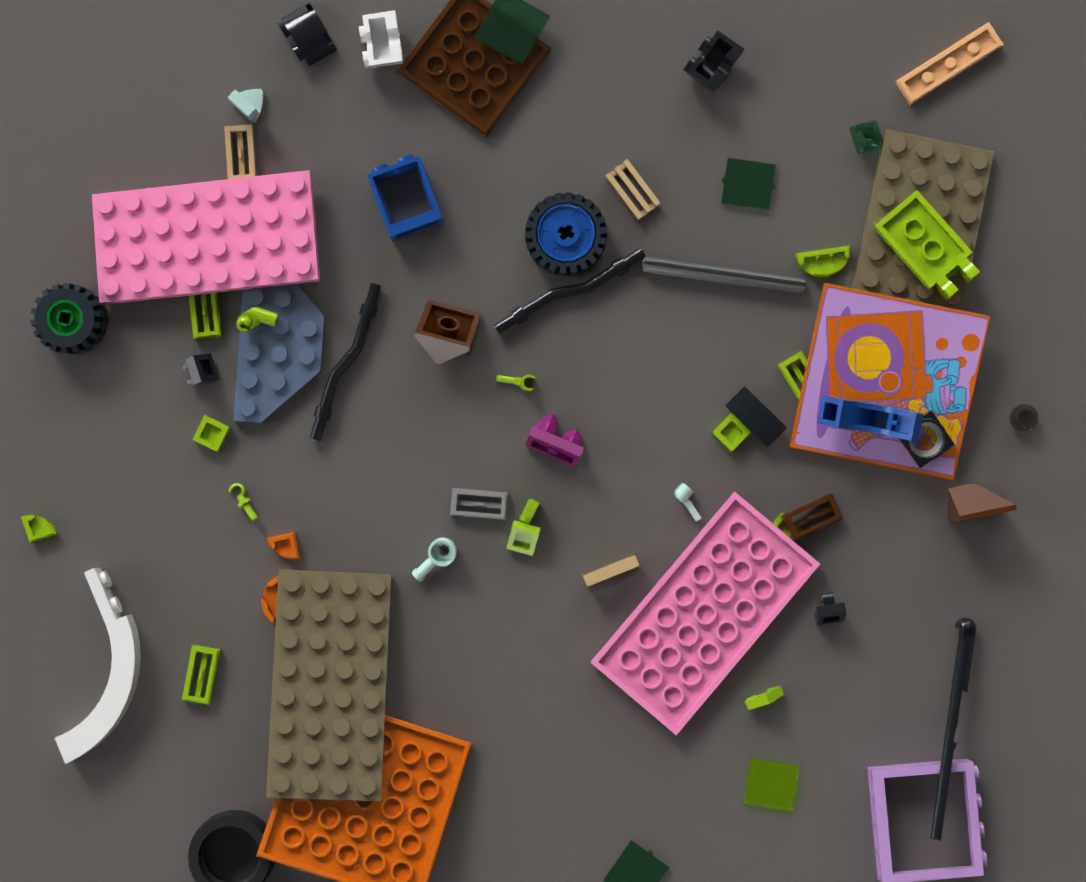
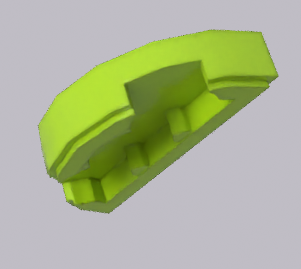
M850 245L796 253L795 258L805 273L813 277L827 278L837 274L846 265L850 257Z

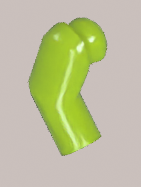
M252 307L238 317L236 326L241 332H248L261 323L275 327L279 314L259 307Z

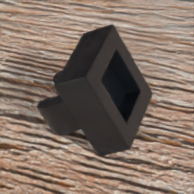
M211 353L193 355L185 359L186 364L182 366V369L189 370L191 379L186 381L187 384L200 385L219 380Z
M833 592L821 594V606L816 607L814 614L816 626L843 622L846 616L845 603L835 604Z

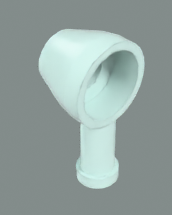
M444 537L434 540L428 548L429 558L412 571L413 576L422 582L436 565L447 566L451 564L457 553L454 542ZM441 545H446L449 548V552L443 551Z

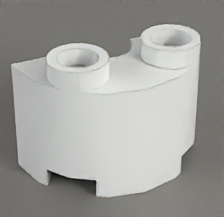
M395 10L362 15L364 26H359L361 43L367 42V51L362 52L365 68L402 64L403 53Z

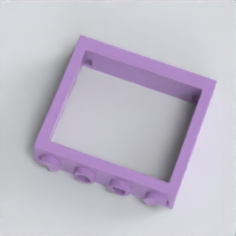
M955 759L952 761L951 772L963 771L971 865L893 872L884 778L938 774L941 761L867 767L877 879L880 882H915L984 876L983 867H987V856L985 850L981 848V839H984L985 833L983 823L979 822L978 811L982 810V801L980 794H976L975 782H979V771L977 765L974 766L973 761L969 759Z

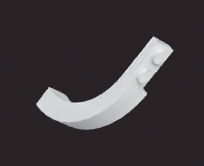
M101 567L88 570L84 574L109 633L112 651L111 671L106 689L94 710L79 725L55 738L65 764L86 754L110 735L127 712L138 684L141 651L137 626L133 614L121 617L120 612L123 611L121 603L116 596L113 597L109 588L112 586L111 579L106 571H102Z

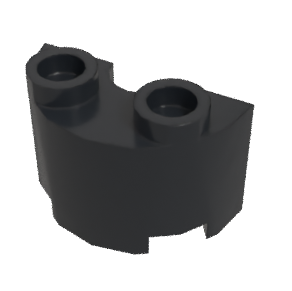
M310 2L283 17L282 21L277 23L286 38L291 36L296 43L292 46V49L299 61L305 59L309 66L337 50Z
M717 30L712 38L707 36L698 49L702 52L697 59L692 56L683 71L715 93L745 49Z

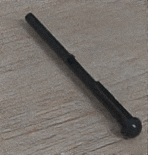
M969 618L959 619L954 626L960 630L930 839L938 841L942 840L953 754L957 746V742H954V736L958 725L962 691H968L976 624Z

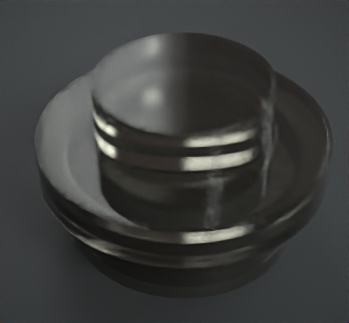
M1028 404L1018 405L1010 413V423L1017 431H1030L1038 423V413L1035 408Z

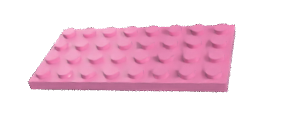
M310 170L92 194L99 302L102 305L320 281L313 183Z
M733 492L591 660V663L671 732L677 735L818 568L820 563L741 496Z

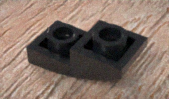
M745 386L725 405L766 447H769L787 429Z

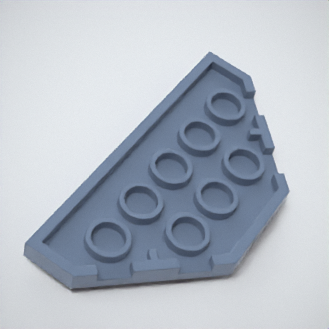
M297 284L243 290L241 314L252 307H259L279 314V318L275 327L261 323L248 332L240 331L233 421L265 422L271 414L288 402L301 388L322 372L325 316Z

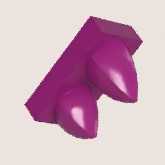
M554 413L542 418L535 427L532 426L525 447L576 468L584 450V447H582V437L578 429L566 432L561 438L558 437V423Z

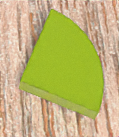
M532 498L531 500L529 499L518 521L529 524L540 503Z
M37 515L21 516L29 543L58 534L55 526L44 517Z
M781 686L771 687L765 693L747 698L745 704L748 710L768 705L783 696L784 693Z

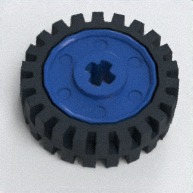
M566 192L565 194L556 193L551 197L548 196L542 202H539L529 215L525 228L526 246L535 263L548 273L565 277L581 274L597 263L605 249L607 227L604 216H602L600 209L590 199H586L580 194L575 195L571 192ZM567 229H570L573 238L567 237L565 240H562L561 233H559L560 230L565 232Z

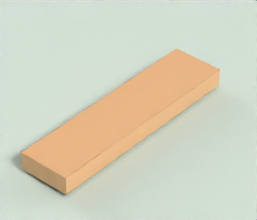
M988 22L898 79L895 84L908 104L912 105L997 51L1004 44Z

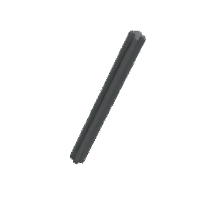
M648 256L644 257L642 262V271L648 273L803 294L806 289V280L803 278Z

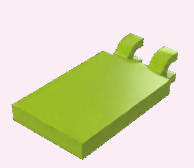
M918 190L873 227L924 286L930 290L936 285L946 301L959 290L949 280L951 276L959 271L961 276L969 283L980 272L967 259L973 253L971 249Z

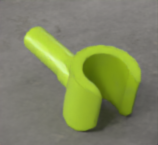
M497 375V382L520 386L523 391L529 392L534 390V388L525 387L524 380L526 378L536 380V377L525 375L519 378Z

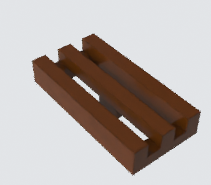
M830 493L781 515L782 521H785V527L791 534L790 538L795 541L843 519V516L833 494ZM829 501L830 506L792 522L791 517ZM831 511L834 512L835 516L797 533L796 527Z

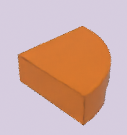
M295 532L267 538L270 547L281 557L290 560L301 559Z

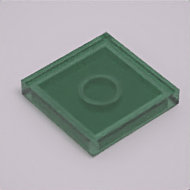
M495 0L476 33L475 40L524 65L549 21L550 15L523 0Z

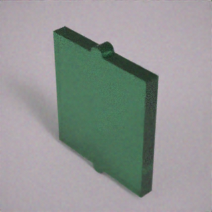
M728 158L725 177L722 178L724 186L721 203L769 210L772 190L775 189L773 180L776 164Z
M631 840L603 881L659 882L669 866L653 856L651 850L646 851Z

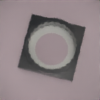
M932 410L924 414L922 426L932 428L937 435V442L932 449L920 451L914 447L912 441L900 439L919 468L938 458L955 445Z

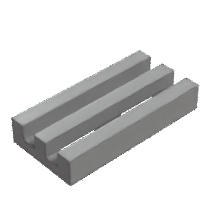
M452 488L450 516L506 520L508 493ZM458 494L502 498V502L457 500ZM457 505L501 509V514L456 511Z

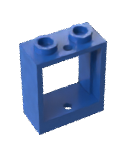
M404 156L398 159V164L389 167L387 164L379 165L372 169L373 173L367 174L392 241L444 223L420 156ZM418 170L432 210L393 224L379 183Z

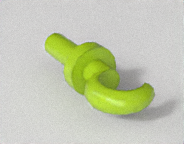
M239 483L232 484L229 488V493L235 487L241 488V494L237 496L239 501L238 507L240 509L244 508L252 521L257 520V515L249 505L251 503L250 498L244 497V486Z

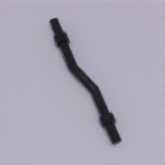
M640 247L624 258H617L611 262L610 267L584 283L549 289L522 307L520 305L510 311V315L493 326L498 334H501L516 323L520 325L528 320L527 316L554 299L590 293L616 275L620 277L628 272L630 266L646 257Z
M370 284L365 304L362 303L359 311L361 317L353 344L328 375L320 405L316 406L313 415L316 419L310 435L311 439L321 441L326 421L330 420L332 414L330 407L339 378L363 349L371 319H375L378 309L375 306L381 290L380 285Z

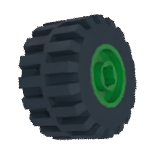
M64 283V285L55 284L52 285L53 289H45L42 292L44 296L42 298L37 297L34 301L38 304L36 309H31V314H34V319L30 320L31 326L36 328L33 332L36 337L41 339L40 343L55 352L75 355L81 354L82 351L88 352L92 349V345H98L100 343L99 337L101 335L104 336L106 330L103 329L104 324H108V318L104 317V313H107V311L99 302V297L95 296L91 290L71 283Z

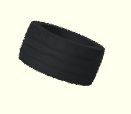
M243 810L223 811L205 821L195 832L188 852V865L195 882H265L275 862L260 857L256 870L249 877L240 881H229L219 877L211 870L206 859V846L209 838L216 831L224 827H237L247 831L255 839L259 848L267 824L258 816Z

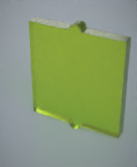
M750 757L748 776L744 778L746 789L743 803L792 811L795 791L799 789L796 785L799 765Z

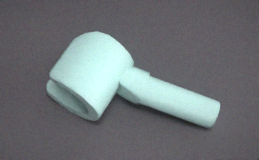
M681 483L676 488L674 495L687 507L694 520L699 521L701 516L688 499L694 492L686 484Z

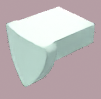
M250 89L239 93L234 90L228 96V99L251 122L256 123L263 108V91L261 89Z

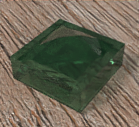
M876 120L857 124L849 128L857 154L879 150L884 145Z

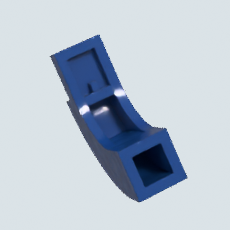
M822 396L817 423L835 428L866 431L919 442L924 414L877 403Z

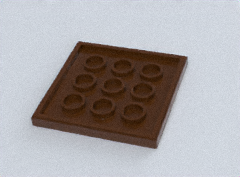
M450 0L397 72L484 137H487L549 54L551 47L487 0Z

